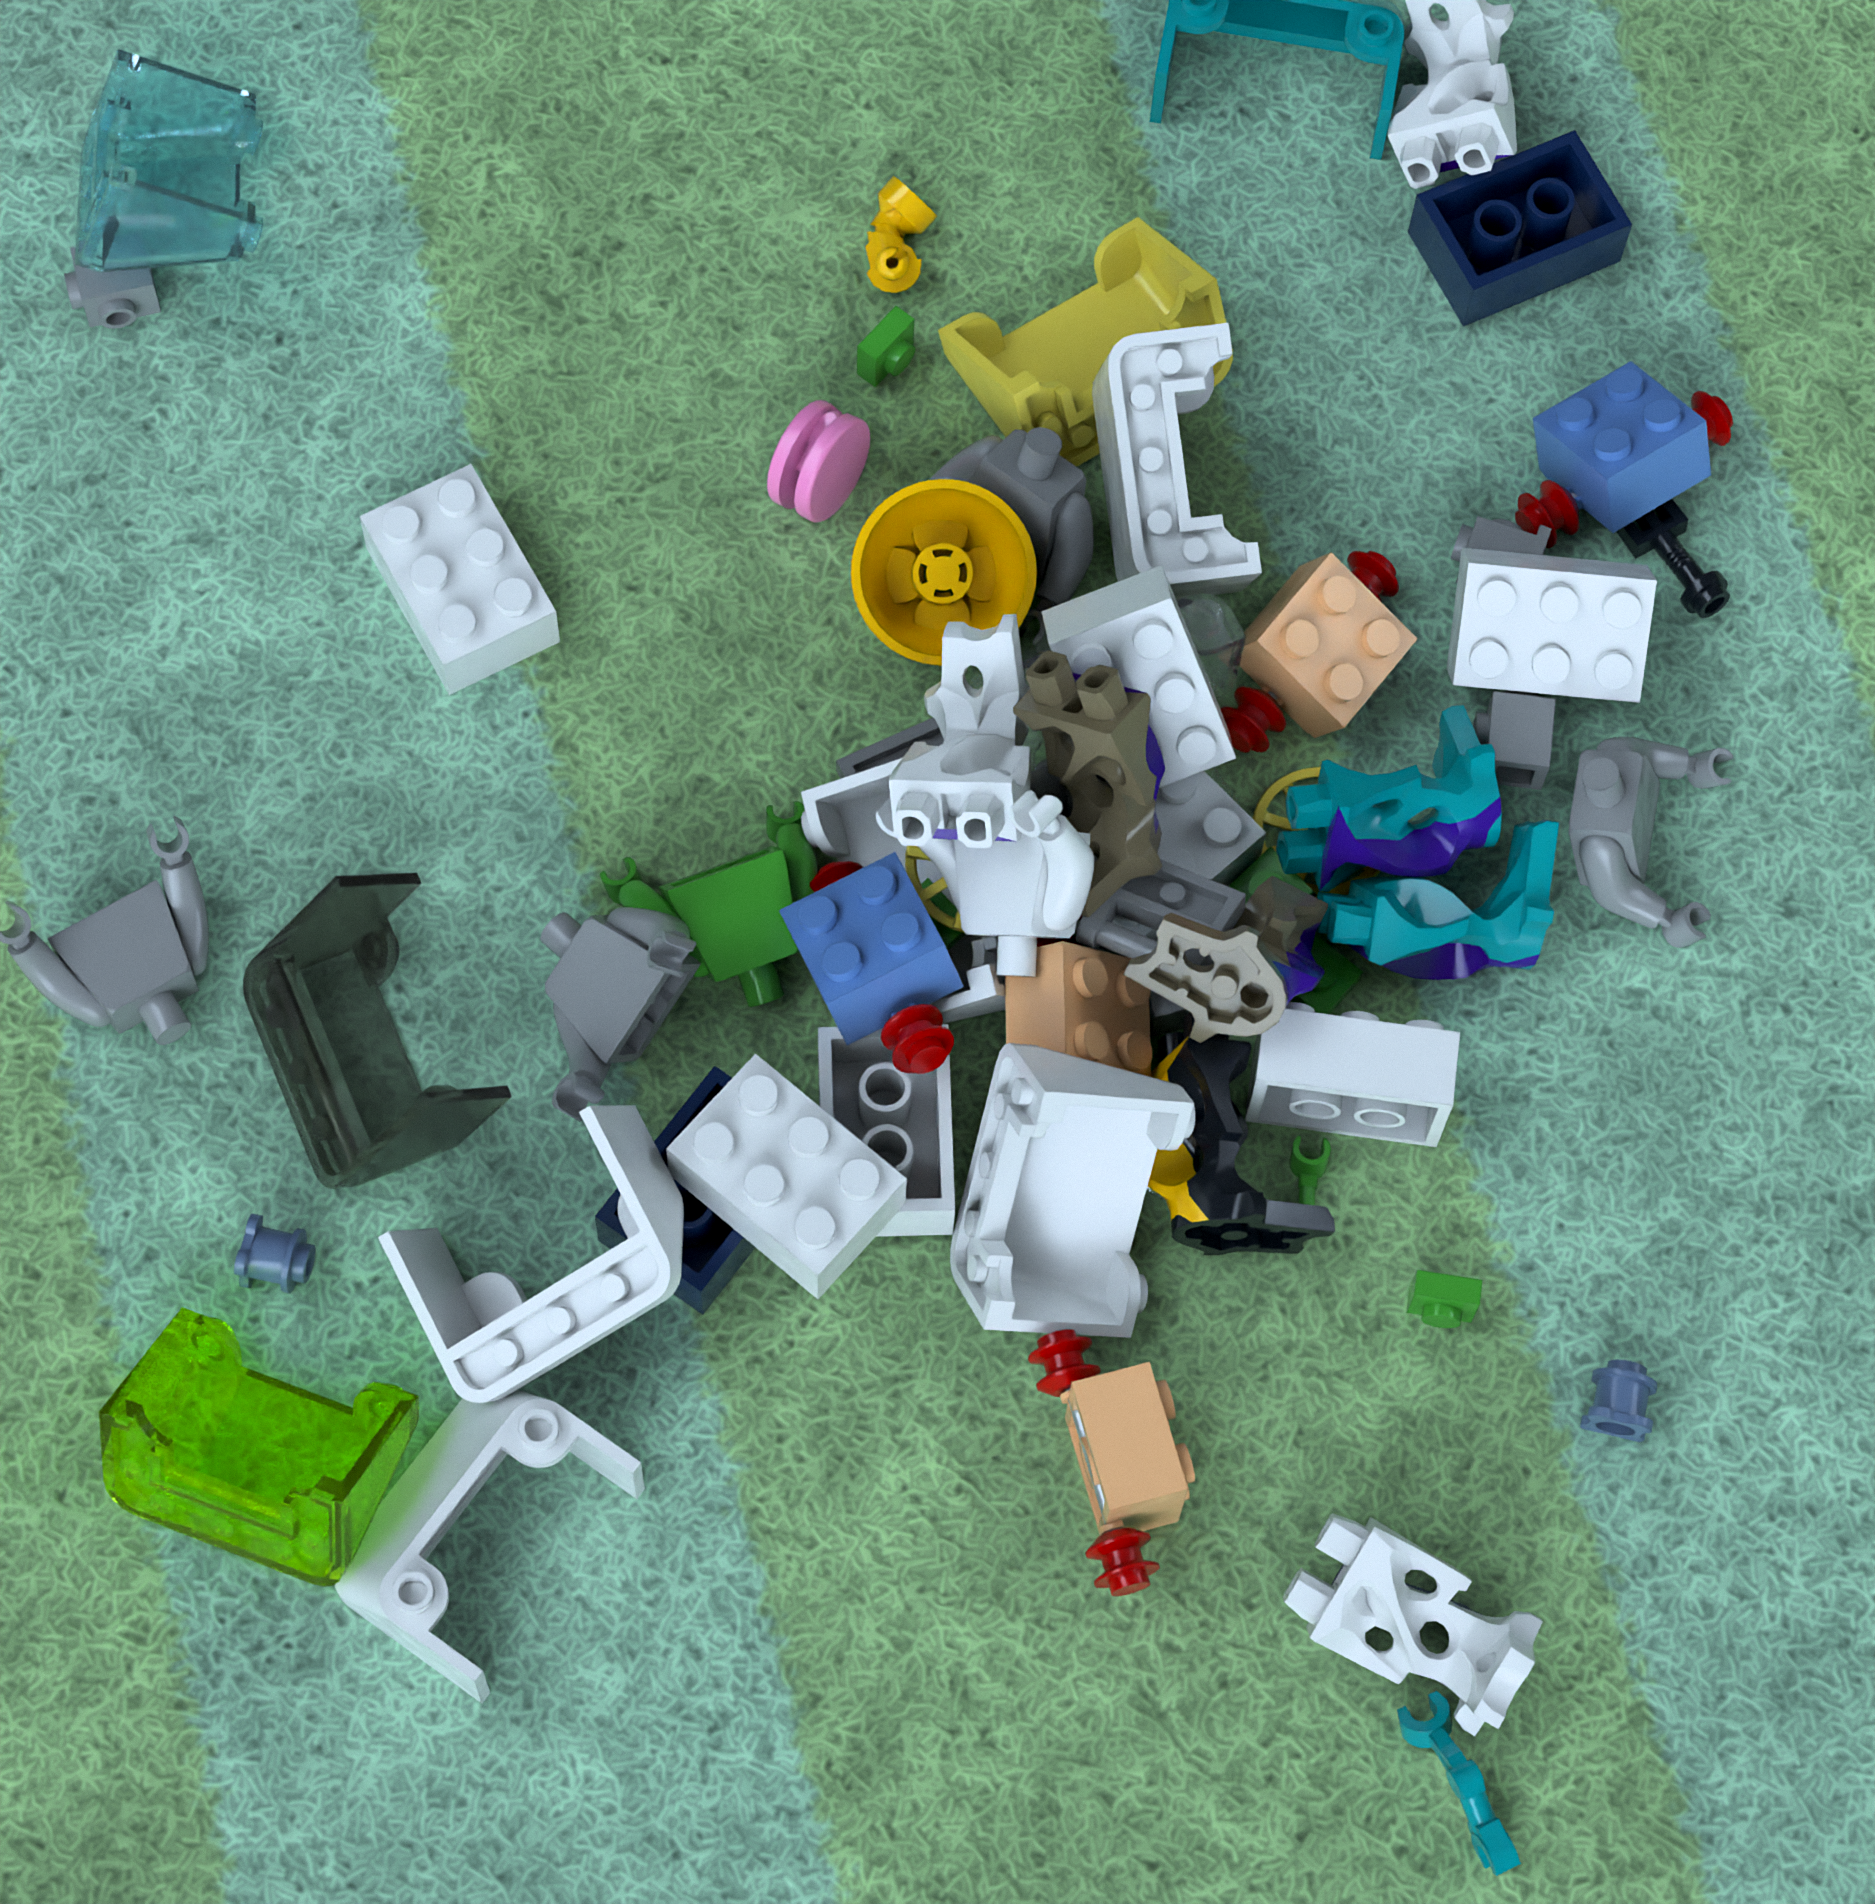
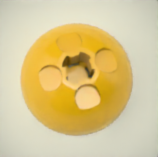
M927 480L895 492L885 499L868 517L857 537L852 554V590L858 610L865 623L887 647L899 655L923 664L942 666V637L948 622H964L968 626L984 630L996 627L1004 614H1016L1019 628L1030 609L1036 588L1037 566L1035 552L1030 536L1020 518L1008 504L992 492L978 485L960 480ZM921 564L927 566V568H926V579H927V582H925V579H924V569H925V567L920 566ZM951 589V591H952V593H953V596H951L950 591H949V592L940 593V592H935V590L946 591V590Z

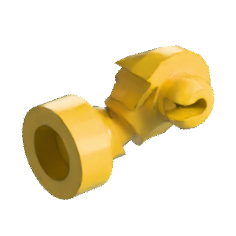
M893 176L877 193L879 210L870 224L875 227V232H867L869 243L865 247L870 265L867 275L872 284L884 292L899 293L908 290L916 283L921 275L922 259H917L915 251L904 243L903 237L905 234H922L937 218V215L905 184Z

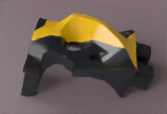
M1189 1012L1183 1017V1032L1167 1033L1158 1041L1159 1064L1151 1071V1077L1183 1087L1194 1102L1195 1125L1190 1137L1184 1138L1177 1150L1157 1149L1147 1187L1157 1192L1167 1202L1170 1211L1172 1238L1180 1244L1203 1251L1204 1255H1224L1232 1252L1298 1254L1304 1249L1303 1242L1316 1237L1331 1236L1335 1232L1334 1218L1326 1206L1267 1200L1263 1192L1256 1191L1239 1177L1235 1170L1234 1160L1248 1136V1126L1244 1117L1230 1098L1229 1084L1246 1070L1252 1047L1250 1042L1229 1040L1228 1034L1217 1033L1201 1043L1190 1038L1195 1020L1192 1013Z

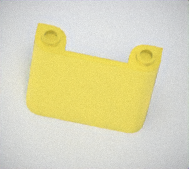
M1139 217L1112 231L1098 246L1094 257V269L1098 283L1016 330L1002 336L997 322L980 312L964 315L938 330L948 361L1005 438L1015 429L1024 430L1028 433L1033 428H1048L1060 436L1062 448L1059 455L1076 467L1100 454L1092 399V386L1099 369L1117 342L1123 337L1137 333L1227 323L1217 279ZM1233 354L1229 359L1217 362L1213 366L1214 387L1229 372L1233 361Z

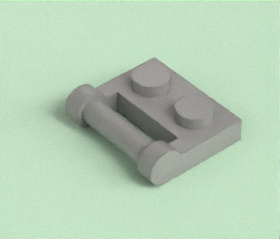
M1160 859L1163 867L1155 875L1131 879L1122 885L1089 918L1083 916L1077 928L1076 943L1093 949H1099L1102 946L1133 959L1151 953L1157 946V941L1112 923L1117 914L1157 930L1164 915L1172 912L1210 928L1225 932L1232 930L1243 914L1246 894ZM1191 948L1185 951L1187 959L1194 964L1207 966L1212 961L1210 955L1202 956L1199 953V949Z

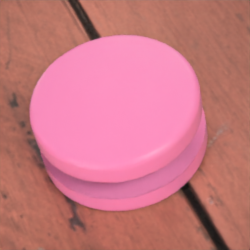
M816 400L805 406L784 431L772 456L767 476V491L771 500L786 509L795 508L800 516L815 523L825 521L835 514L855 488L864 469L870 448V430L867 423L851 414H842L841 411L825 400Z

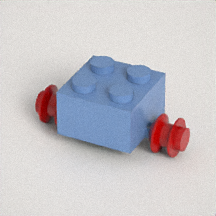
M1628 362L1533 418L1539 469L1548 480L1543 481L1540 485V498L1537 499L1529 493H1523L1518 497V511L1515 513L1516 523L1523 531L1537 535L1540 525L1552 528L1546 548L1555 546L1557 542L1556 530L1560 529L1568 535H1574L1578 532L1579 510L1582 508L1612 533L1618 531L1711 476L1708 441L1711 440L1719 446H1724L1730 442V428L1733 426V417L1728 406L1717 396H1711L1704 391H1697L1691 397L1690 408L1633 362Z
M896 852L866 867L852 861L832 862L825 865L810 882V888L814 893L780 909L779 912L846 1045L848 1046L883 1028L881 1031V1041L888 1050L893 1051L892 1062L897 1070L904 1073L917 1074L934 1071L944 1063L946 1057L951 1052L954 1045V1037L949 1029L942 1026L943 1017L940 1010L929 1004L964 987L940 934Z

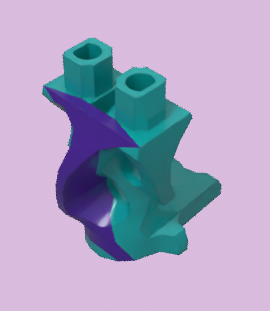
M1464 705L1451 706L1441 713L1439 743L1432 763L1436 778L1421 774L1417 764L1393 773L1369 775L1347 769L1327 759L1322 761L1317 784L1289 786L1285 803L1290 826L1292 829H1308L1279 832L1276 852L1284 874L1313 872L1319 891L1329 892L1354 872L1366 866L1399 876L1426 877L1443 875L1450 870L1462 851L1494 847L1500 836L1502 820L1501 798L1495 774V750L1492 744H1480ZM1426 808H1433L1428 815L1420 820L1408 822L1409 819Z
M1543 819L1538 822L1527 821L1514 825L1505 876L1484 904L1476 909H1469L1454 893L1431 880L1408 876L1363 878L1350 881L1348 895L1318 892L1317 898L1328 903V909L1316 932L1326 933L1329 941L1346 944L1373 963L1382 965L1392 972L1415 979L1446 980L1467 978L1484 968L1490 967L1530 970L1539 958L1546 930L1553 923L1554 910L1550 906L1549 896L1559 822Z

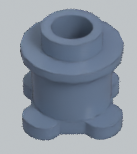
M252 1213L247 1221L245 1235L235 1259L234 1274L239 1275V1286L251 1288L253 1280L257 1279L279 1284L282 1292L290 1294L297 1282L306 1284L309 1280L315 1261V1245L307 1244V1233L304 1229L297 1228L293 1233L263 1227V1216Z
M1616 1359L1608 1361L1607 1367L1594 1370L1592 1382L1597 1385L1593 1406L1589 1407L1588 1414L1582 1416L1580 1427L1598 1433L1643 1442L1645 1433H1651L1653 1421L1645 1417L1648 1398L1657 1391V1382L1653 1378L1646 1376L1647 1368L1636 1362Z

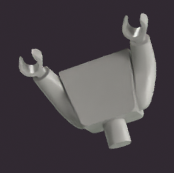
M1043 427L1033 428L1028 433L1024 430L1015 429L1004 440L995 435L979 439L954 455L929 479H954L978 485L992 492L1008 504L1024 524L1035 552L1037 577L1042 580V583L1037 593V597L1041 600L1036 609H1029L1018 631L1019 637H1022L1028 625L1037 618L1040 622V629L1033 640V645L1036 646L1049 644L1041 611L1070 601L1090 566L1094 544L1091 507L1084 496L1087 479L1082 470L1059 455L1062 448L1060 436L1054 431Z
M1613 737L1600 742L1596 750H1584L1580 754L1569 819V836L1580 885L1589 886L1596 902L1604 909L1651 929H1654L1658 924L1661 925L1665 939L1673 947H1686L1706 938V935L1696 930L1693 925L1697 926L1708 921L1711 914L1703 904L1698 902H1691L1675 911L1666 907V900L1645 886L1660 790L1659 778L1681 779L1686 774L1689 782L1694 787L1700 789H1710L1729 784L1731 779L1720 778L1713 769V763L1733 759V755L1729 750L1716 748L1689 756L1686 748L1636 737Z
M173 816L178 828V835L169 843H162L157 840L152 824L146 830L151 848L155 854L162 858L160 869L165 896L156 879L49 937L48 941L52 950L35 932L30 931L31 919L28 913L14 902H5L15 914L14 924L10 929L0 931V941L9 944L8 952L33 986L51 1003L74 1018L91 1026L104 1027L111 1024L119 1034L144 1021L159 1045L170 1044L178 1040L191 1028V1023L178 1002L199 991L194 977L200 975L205 970L209 953V926L205 900L191 854L186 851L189 844L188 832L182 820L176 816Z
M620 907L614 909L610 915H592L581 926L569 914L563 912L550 920L541 933V942L560 958L545 982V992L554 1002L553 1011L556 1025L569 1059V1074L562 1078L557 1085L552 1097V1105L579 1122L583 1120L579 1112L586 1108L588 1102L598 1104L604 1098L605 1093L600 1087L609 1071L611 1063L636 1061L642 1055L701 965L697 959L688 955L689 951L692 952L694 950L696 941L690 940L688 926L677 917L656 910Z

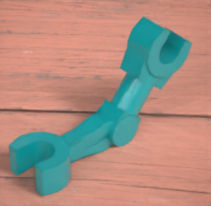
M1437 1691L1428 1694L1430 1709L1434 1715L1428 1721L1415 1720L1406 1706L1397 1709L1402 1737L1409 1744L1418 1748L1432 1747L1443 1764L1448 1782L1455 1795L1459 1798L1467 1816V1825L1471 1833L1472 1845L1485 1869L1491 1867L1493 1874L1497 1876L1520 1865L1521 1862L1512 1840L1503 1828L1500 1819L1495 1816L1485 1792L1483 1776L1477 1764L1472 1759L1467 1760L1449 1736L1452 1732V1717L1447 1699Z

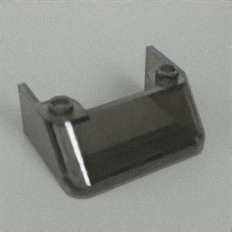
M418 873L335 876L250 961L244 973L243 994L246 1005L313 1171L320 1183L329 1189L357 1187L457 1147L512 1097L507 1085L457 1090L453 1086L445 1084L430 1086L423 1092L419 1086L379 990V987L393 973L400 952L399 943L390 925L388 916L422 884Z

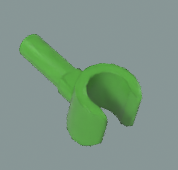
M1298 1135L1293 1142L1289 1159L1290 1169L1299 1178V1203L1315 1205L1318 1178L1322 1177L1326 1172L1331 1146L1327 1138L1323 1137L1320 1157L1308 1159L1299 1151L1301 1135Z

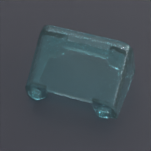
M118 49L87 129L81 152L75 265L101 273L239 261L244 251L253 253L262 233L263 218L256 216L255 202L245 199L240 200V163L244 153L251 155L255 153L263 130V120L255 118L256 94Z

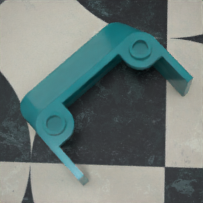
M1169 0L1155 74L1149 122L1161 124L1178 31L1192 34H1206L1215 31L1349 53L1361 61L1385 65L1370 153L1371 159H1382L1393 109L1404 41L1403 16L1392 2L1388 0Z

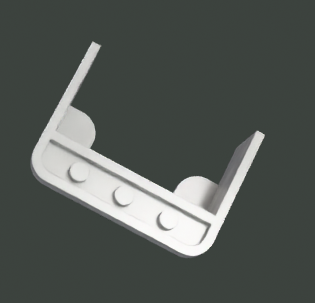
M635 1105L588 1106L579 1112L620 1192L617 1207L618 1218L628 1239L527 1300L519 1283L505 1273H482L465 1283L438 1228L387 1231L378 1237L453 1389L463 1399L473 1403H485L505 1398L666 1301L676 1291L680 1283L682 1270L683 1199Z
M516 1390L500 1400L485 1403H473L462 1398L338 1557L333 1570V1581L336 1591L348 1607L477 1701L483 1703L490 1694L483 1670L431 1633L447 1609L449 1590L444 1576L436 1567L426 1561L427 1557L507 1454L526 1466L545 1468L558 1463L568 1452H571L636 1499L645 1489L641 1462L554 1401L521 1390Z

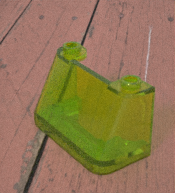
M182 1307L99 1411L104 1486L112 1500L122 1509L133 1515L305 1582L322 1587L333 1586L341 1580L354 1561L413 1436L419 1420V1396L405 1391L394 1384L368 1383L356 1395L352 1408L243 1367L239 1342L234 1331L227 1323L218 1318L207 1317Z

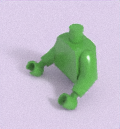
M793 802V817L788 819L777 817L773 812L772 805L766 807V833L769 839L776 843L777 847L769 846L659 887L661 895L642 881L635 861L631 857L622 859L628 872L625 878L611 880L607 877L605 871L600 873L606 892L613 902L621 904L623 907L644 908L667 913L686 923L690 931V940L696 941L694 950L692 952L689 951L688 955L701 963L693 975L694 977L708 976V978L718 982L738 975L748 1007L759 1006L784 995L773 962L799 952L779 910L814 893L810 888V882L818 874L813 847L807 841L802 828L801 816L804 812V806L801 802Z

